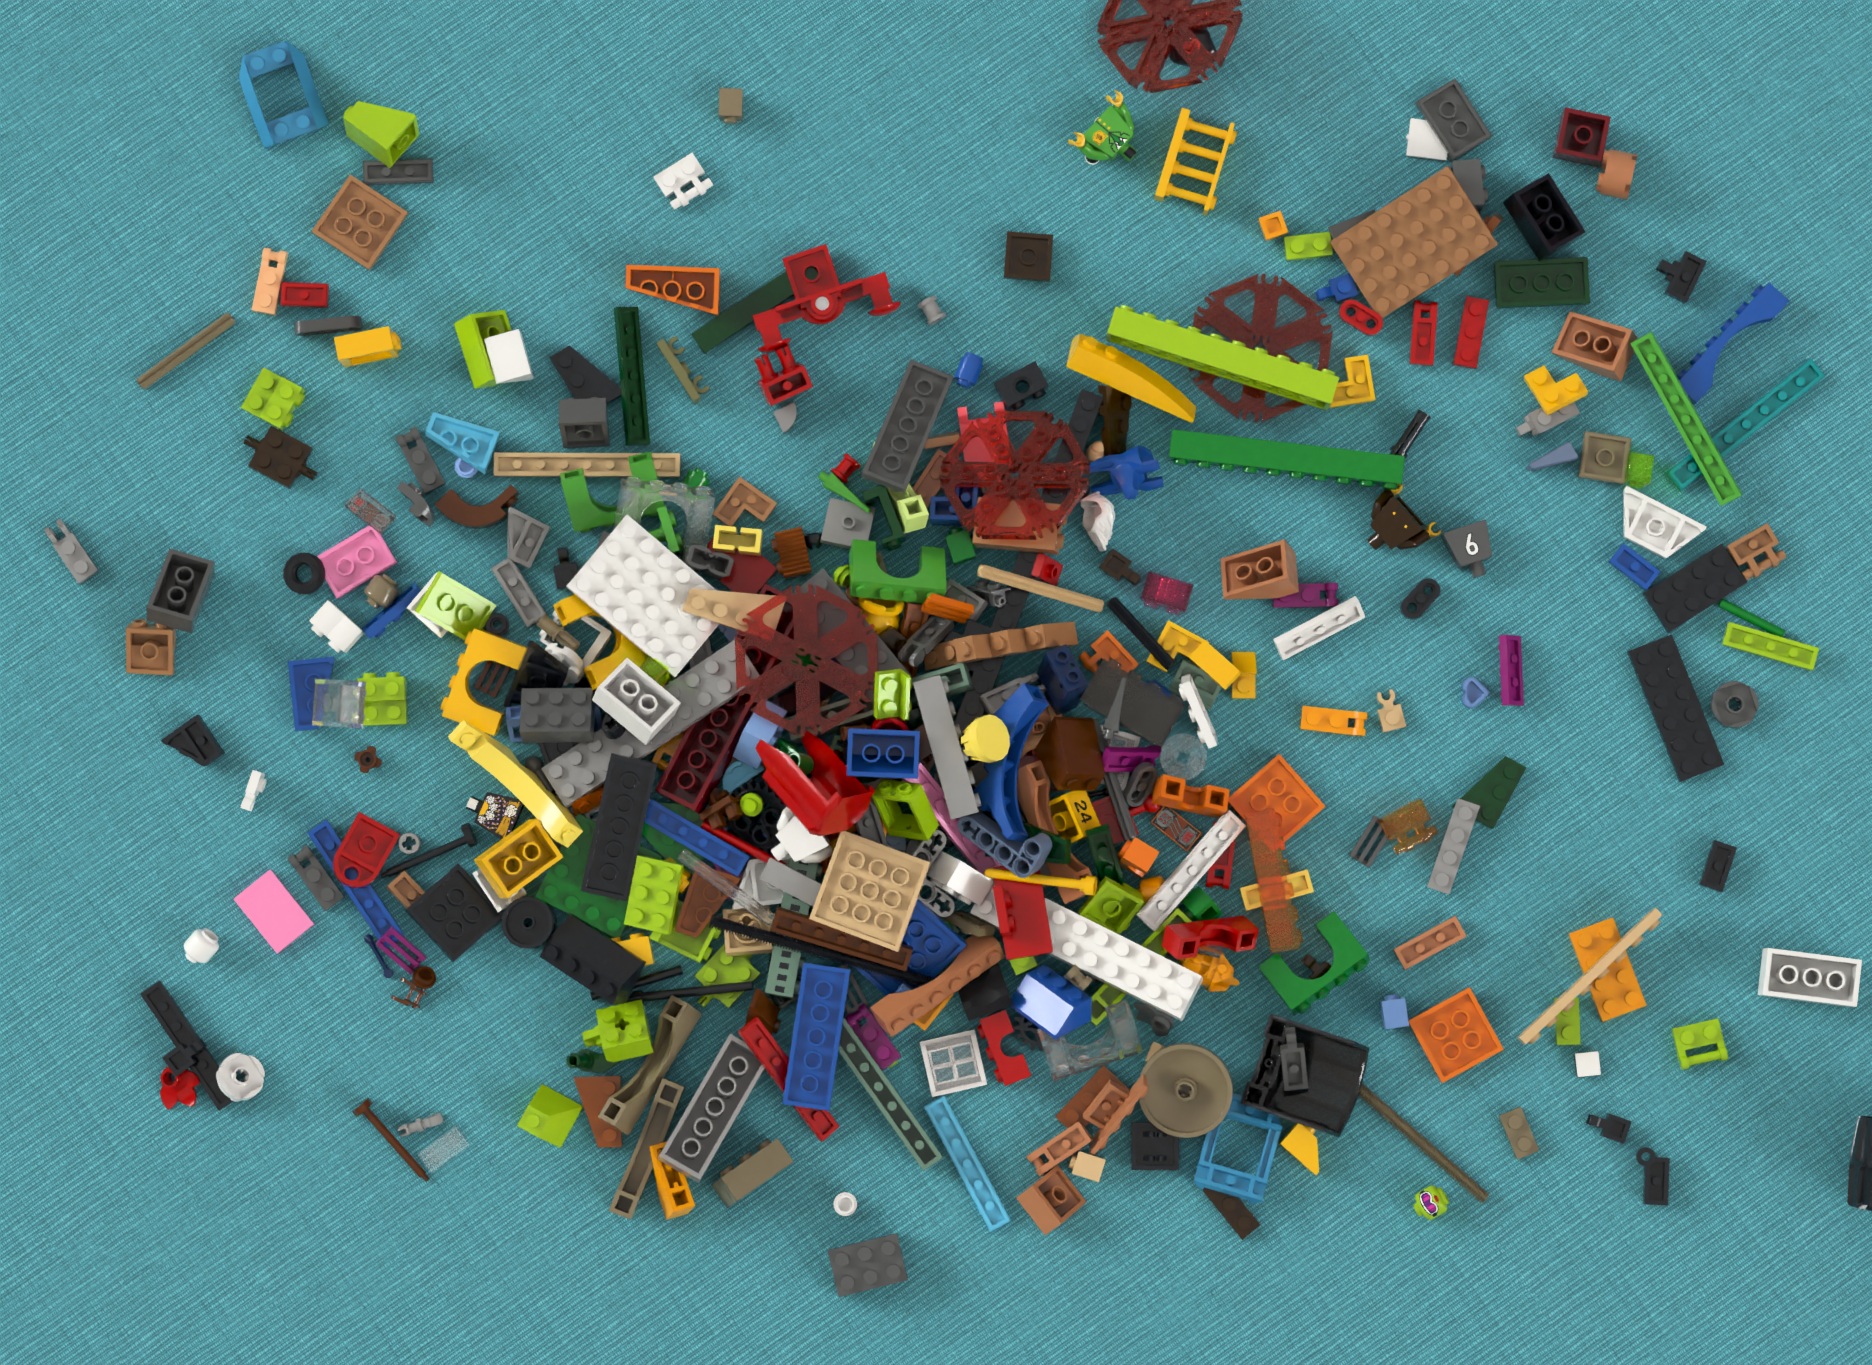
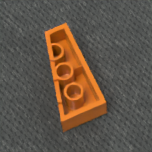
M626 265V289L719 316L720 268Z

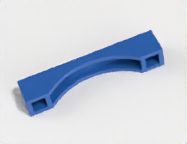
M1769 282L1764 287L1759 285L1753 291L1751 296L1754 298L1749 304L1744 302L1735 311L1738 316L1733 321L1729 318L1720 328L1723 331L1717 338L1714 335L1704 345L1708 349L1702 355L1698 352L1689 362L1692 365L1686 372L1683 369L1677 375L1693 406L1712 387L1716 361L1728 340L1747 327L1758 323L1770 322L1789 302Z

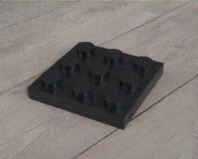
M459 863L405 910L452 962H455L501 921L504 913L503 911L497 912L482 888Z

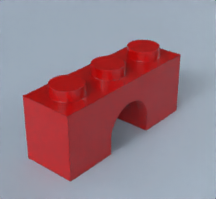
M1006 1010L980 1019V1025L977 1026L981 1039L986 1038L989 1047L985 1049L989 1060H995L998 1069H995L994 1073L998 1083L1003 1082L1004 1086L1030 1077L1031 1074L1023 1054L1008 1057L1001 1051L1000 1042L1002 1038L1014 1032Z

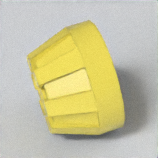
M988 714L976 718L964 729L961 744H964L965 749L963 751L966 756H971V759L991 763L1003 759L1008 754L1010 736L1007 727L997 716Z

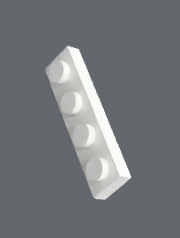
M1354 596L1273 640L1282 660H1285L1365 618L1359 600Z

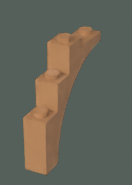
M1075 622L1040 624L990 634L971 635L939 643L924 656L926 671L962 662L968 663L1008 655L1052 650L1063 645H1067V647L1078 645Z

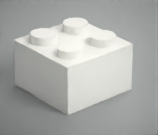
M943 851L940 852L927 872V876L931 878L930 882L968 905L973 902L980 906L994 883L990 878Z

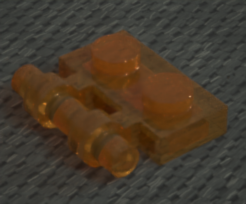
M1417 798L1379 819L1388 840L1398 839L1399 844L1393 847L1397 855L1404 851L1407 853L1413 850V846L1421 842L1426 843L1430 841L1431 837L1438 833L1434 826L1426 829L1423 824L1431 820L1421 798ZM1415 828L1417 834L1408 838L1406 832Z

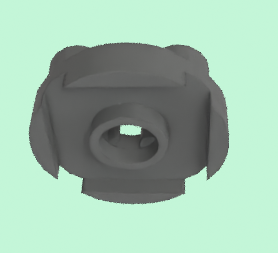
M1730 681L1722 684L1711 696L1710 708L1712 715L1724 727H1743L1753 720L1758 711L1759 702L1755 691L1750 686L1739 681ZM1731 698H1734L1735 701H1740L1741 706L1737 707L1739 708L1738 711L1729 708L1728 703H1731L1729 701Z

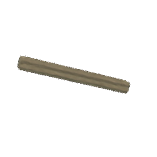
M225 313L138 377L137 382L140 387L146 389L235 324L234 318L230 313Z

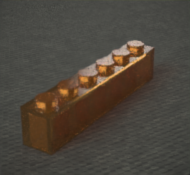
M1274 809L1244 814L1270 953L1300 948L1299 943H1303L1301 930L1296 929L1295 920H1298V912L1296 906H1292L1290 898L1294 896L1292 883H1288L1286 874L1290 873L1287 859L1283 860L1282 850H1285L1283 836L1279 837L1277 827H1281L1279 814L1274 813Z

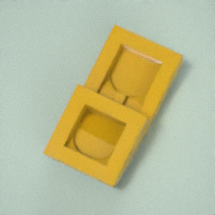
M1205 640L1189 656L1194 664L1207 673L1224 690L1241 674L1232 663Z

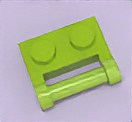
M1718 1018L1671 1029L1681 1070L1689 1069V1066L1718 1059L1720 1061L1728 1060V1053ZM1716 1043L1717 1050L1686 1056L1685 1050Z

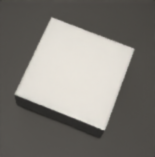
M1598 1051L1574 1054L1576 1077L1601 1075Z

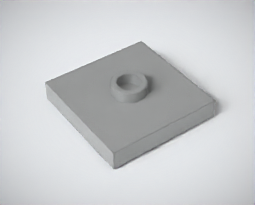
M830 498L820 543L850 549L852 539L869 541L876 507L868 506L872 511L871 513H866L851 502Z

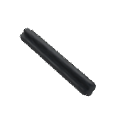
M1117 597L1112 598L1107 603L1110 610L1166 670L1175 664L1174 659Z

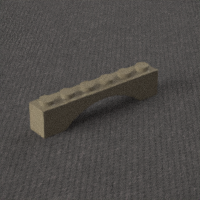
M671 995L659 1015L658 1029L652 1045L654 1053L648 1054L635 1076L623 1088L609 1097L598 1115L600 1119L629 1136L661 1083L662 1078H664L702 1014L687 1002Z
M662 1078L635 1150L609 1208L610 1212L630 1220L633 1219L653 1169L650 1146L664 1142L685 1091V1086Z

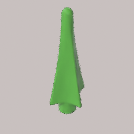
M825 471L820 473L818 478L824 482L822 485L825 489L850 501L866 513H871L872 510L858 499L833 472L830 475Z

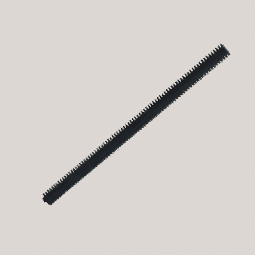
M714 915L710 919L709 928L712 926V929L715 927L718 930L720 928V931L723 929V932L726 930V933L729 931V933L732 932L733 934L735 932V935L737 933L740 936L743 935V937L746 935V938L749 936V939L751 937L752 940L753 938L757 939V941L760 939V942L763 940V943L766 941V944L769 942V945L770 943L774 944V946L777 944V947L780 945V948L783 946V949L786 947L789 950L791 948V951L794 949V952L796 950L797 952L800 951V953L803 951V954L806 952L805 955L808 953V956L811 954L814 957L817 955V958L820 956V959L821 957L825 958V960L828 958V961L831 959V962L834 960V963L837 961V964L840 962L842 965L845 963V966L848 964V967L851 965V968L852 966L854 968L857 967L856 969L859 967V970L862 968V971L865 969V972L868 970L871 973L873 971V974L876 972V975L878 973L879 975L882 974V976L885 974V977L888 975L887 978L890 976V979L892 977L893 979L896 978V980L899 978V981L902 979L901 982L904 980V982L907 981L909 983L910 981V984L912 982L913 985L916 983L915 986L919 984L918 986H923L935 979L932 976H926L909 970H899Z

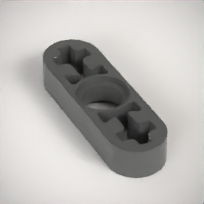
M361 316L295 322L294 329L296 336L361 330L362 321Z

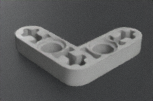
M935 830L932 836L939 835L938 841L940 843L931 846L930 850L934 851L932 854L922 848L923 845L926 847L930 846L932 840L929 839V841L920 840L910 855L916 856L918 853L923 852L927 857V861L932 864L946 845L947 839L945 834L940 830ZM925 878L923 886H929L931 894L926 899L921 898L919 895L918 899L936 915L941 917L950 916L955 909L954 901ZM936 897L941 902L947 901L946 907L948 909L947 911H939L940 906L936 902H932L931 905L929 903Z

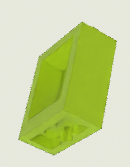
M882 779L875 788L872 798L889 836L929 841L939 823L921 784ZM897 801L908 802L913 815L902 813Z

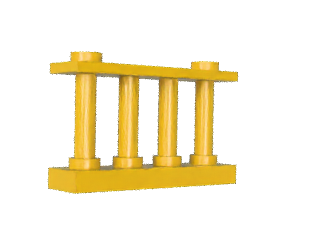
M1182 108L1154 200L1163 202L1164 196H1176L1205 205L1203 214L1207 215L1209 209L1214 210L1217 197L1213 196L1228 145L1234 144L1237 131L1233 130L1235 123L1232 122L1228 131L1193 121V118L1189 117L1191 110ZM1193 130L1225 140L1222 152L1187 143L1185 139H1182L1184 131ZM1184 151L1217 161L1218 165L1215 175L1179 164L1180 162L1176 161L1178 152L1183 153ZM1178 173L1211 183L1209 195L1204 196L1173 186V183L1169 182L1171 174L1176 175Z

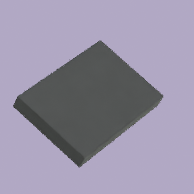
M1455 78L1415 103L1443 145L1451 161H1454L1492 137Z

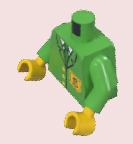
M1114 90L1116 93L1115 100H1112L1109 95L1106 96L1107 101L1113 104L1114 107L1110 105L1084 134L1073 132L1077 136L1076 142L1068 140L1070 145L1077 146L1078 150L1088 159L1113 161L1120 154L1130 162L1138 153L1129 144L1134 137L1133 131L1135 128L1131 113L1123 102V95L1117 90Z

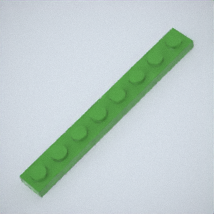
M1651 331L1631 342V346L1720 506L1742 495L1740 488L1653 332Z

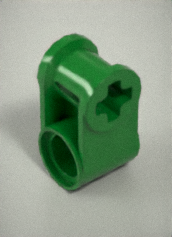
M778 738L776 749L789 755L805 775L810 774L814 767L813 759L791 742Z

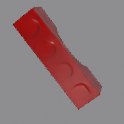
M1244 915L1166 925L1162 947L1177 960L1197 957L1198 948L1206 945L1221 946L1235 952L1255 949L1259 928Z

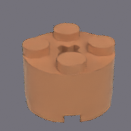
M1610 149V151L1605 150L1601 166L1605 173L1600 172L1596 191L1600 192V195L1627 200L1638 154Z

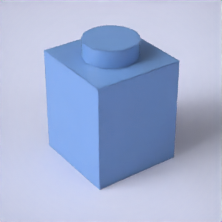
M1398 994L1384 996L1385 1001L1379 1002L1383 1029L1409 1026L1405 998L1399 999Z

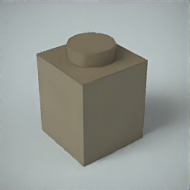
M719 88L718 116L720 121H724L725 124H737V121H743V89Z

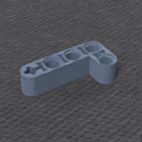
M981 811L963 816L958 820V830L963 836L1020 878H1026L1039 871L1052 849L1051 838L1044 833L1037 834L1024 843L1006 839L1001 832L1000 825Z

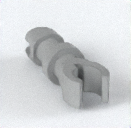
M439 1112L424 1119H415L416 1122L401 1125L397 1128V1131L406 1130V1132L399 1134L400 1137L411 1135V1133L416 1131L423 1132L425 1128L441 1124L443 1118Z

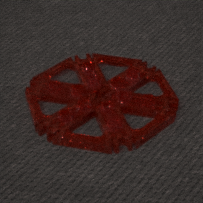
M1108 0L1097 24L1099 27L1097 32L1100 35L1106 34V37L1099 39L1098 43L1101 45L1099 47L1129 85L1135 89L1142 82H1145L1142 89L1147 93H1156L1200 84L1203 82L1199 79L1198 75H1201L1207 81L1208 77L1205 74L1207 69L1211 68L1215 73L1218 72L1214 62L1220 68L1222 67L1243 21L1241 18L1243 13L1240 10L1233 11L1236 6L1242 5L1240 0H1213L1191 5L1193 0H1137L1147 12V15L1115 21L1114 17L1122 0ZM1172 18L1174 24H1169L1167 27L1165 21H1170ZM1226 25L1227 32L1218 51L1215 53H1209L1192 32L1193 30ZM1148 40L1134 70L1129 69L1118 56V48L1122 45ZM1172 46H1174L1190 66V72L1184 77L1162 80L1160 79V73Z
M1256 274L1209 293L1208 295L1215 302L1211 298L1205 297L1204 301L1209 304V308L1202 309L1198 306L1196 309L1198 313L1204 315L1203 317L1194 312L1192 327L1202 330L1204 326H1212L1231 342L1233 340L1246 344V348L1254 350L1253 346L1258 345L1262 336V345L1266 347L1268 355L1274 357L1283 355L1291 359L1290 362L1299 364V362L1284 351L1315 340L1319 342L1321 347L1317 370L1328 369L1333 331L1324 334L1323 332L1329 331L1332 326L1331 324L1327 326L1320 324V320L1326 318L1327 314L1322 313L1317 317L1315 314L1324 311V309L1282 277L1280 286H1277L1278 276L1275 275L1273 283L1268 284L1265 281L1266 274H1262L1258 284L1257 277L1259 274ZM1245 290L1253 291L1255 300L1251 325L1224 305V300L1227 297ZM1287 295L1305 308L1306 316L1304 318L1274 329L1280 296ZM1190 367L1188 368L1189 372L1196 370ZM1197 370L1200 376L1193 379V383H1199L1203 380L1204 382L1196 385V387L1235 418L1239 419V412L1242 410V421L1246 420L1247 413H1253L1255 416L1254 422L1257 423L1260 416L1259 413H1262V423L1307 405L1291 400L1269 408L1265 405L1266 391L1244 384L1240 401L1233 403L1214 389L1213 381L1219 378L1218 376Z
M993 411L997 419H994L993 415L989 412L987 413L989 419L987 423H982L979 417L976 418L978 428L972 421L943 459L941 471L948 472L949 474L940 476V485L962 527H966V530L969 532L973 527L977 526L976 536H982V539L1037 540L1033 531H1036L1039 538H1043L1041 529L1046 527L1053 533L1052 523L1056 525L1058 530L1088 490L1089 478L1081 476L1083 474H1090L1089 462L1067 423L1065 422L1064 424L1063 419L1060 418L1057 423L1052 424L1053 414H1048L1047 411ZM1007 421H1032L1035 424V428L1016 452L1003 429V425ZM980 437L994 462H963L959 460V455L972 438ZM1058 438H1063L1074 455L1073 460L1069 463H1040ZM1018 471L1019 477L1015 476L1012 479L1010 473L1015 474ZM956 487H990L973 509L964 508L955 492ZM1036 488H1071V491L1057 510L1051 511L1047 509ZM1014 498L1026 523L1021 527L996 526L994 523Z
M812 584L808 585L809 591L806 594H802L800 592V585H796L795 592L797 595H793L792 585L746 615L752 617L754 621L752 622L747 618L742 620L748 624V630L743 632L737 629L736 631L739 635L745 636V638L740 639L735 635L737 690L743 686L747 688L740 691L739 696H743L746 693L750 694L751 700L745 704L746 707L752 706L755 702L757 703L750 711L797 736L798 726H801V736H805V729L807 727H812L814 736H817L819 733L817 726L820 725L822 735L867 707V705L860 702V699L862 698L865 702H871V699L865 696V691L868 689L874 691V686L869 685V681L875 682V672L878 671L877 630L868 635L867 632L875 628L874 624L869 627L863 626V620L868 617V614H863L858 619L857 615L863 612V609L817 585L816 594L813 595L814 588ZM820 601H827L844 610L848 617L846 622L818 639L817 605ZM784 602H789L793 607L794 640L765 625L763 622V616L767 612ZM864 642L868 648V671L863 675H859L831 659L856 643ZM749 646H756L782 660V662L757 678L751 679L746 675L745 651ZM796 654L800 656L811 654V660L818 667L809 664L804 667L802 665L803 661ZM820 681L846 694L850 698V705L828 719L821 715ZM795 682L796 716L792 720H787L770 711L766 707V701Z

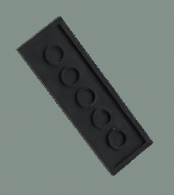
M1669 635L1628 651V656L1679 782L1724 765L1673 636Z
M611 753L582 882V892L627 901L658 763Z

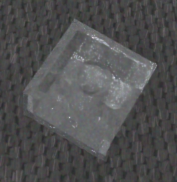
M315 679L312 725L363 729L366 682Z

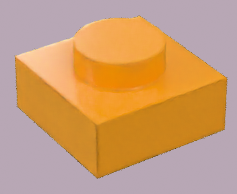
M1281 210L1258 219L1265 241L1288 234Z

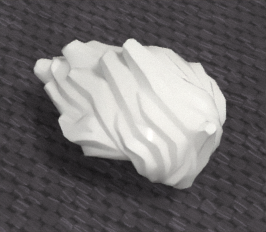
M1097 491L1083 498L1080 506L1084 509L1082 525L1098 550L1102 552L1106 551V545H1108V541L1112 536L1115 511L1114 505Z

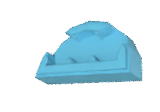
M740 760L736 761L725 771L723 789L727 790L730 795L734 789L740 788V785L745 782L747 783L765 768L760 765L758 769H755Z

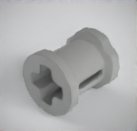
M935 295L917 305L927 317L928 326L946 317V313L942 312L936 303L937 298Z

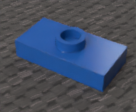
M1625 543L1619 547L1609 560L1612 566L1643 590H1647L1661 572Z

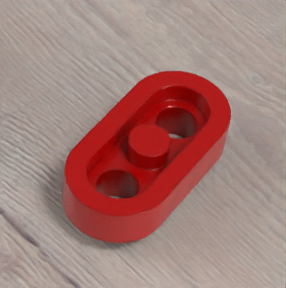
M1346 300L1339 309V316L1342 321L1365 335H1376L1383 326L1382 317L1378 313L1356 300ZM1353 309L1355 315H1347L1346 310ZM1373 321L1375 326L1368 328L1366 322Z

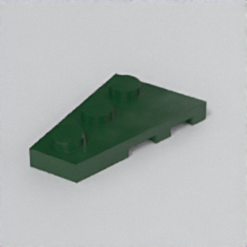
M1505 756L1460 798L1480 805L1476 821L1490 829H1494L1527 767Z

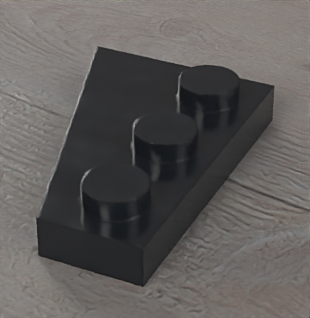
M570 345L550 357L574 398H606L608 405L621 397V388Z

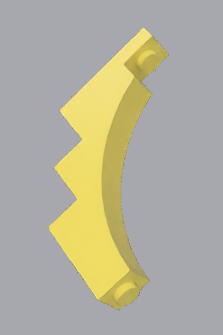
M465 720L448 736L451 742L467 751L474 761L507 787L539 820L552 839L568 848L583 832L574 816L563 805L560 798L546 790L538 776L521 765L510 748Z

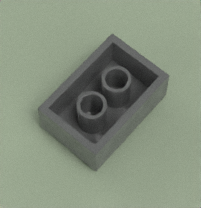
M169 548L147 605V621L192 634L215 575V562Z
M522 688L519 732L523 743L594 742L595 702L592 701L594 696L593 689Z
M897 1233L828 1249L838 1297L908 1280Z

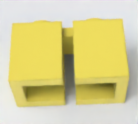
M715 525L714 552L735 554V550L738 549L740 554L761 556L762 529L741 527V535H737L738 530L736 527Z

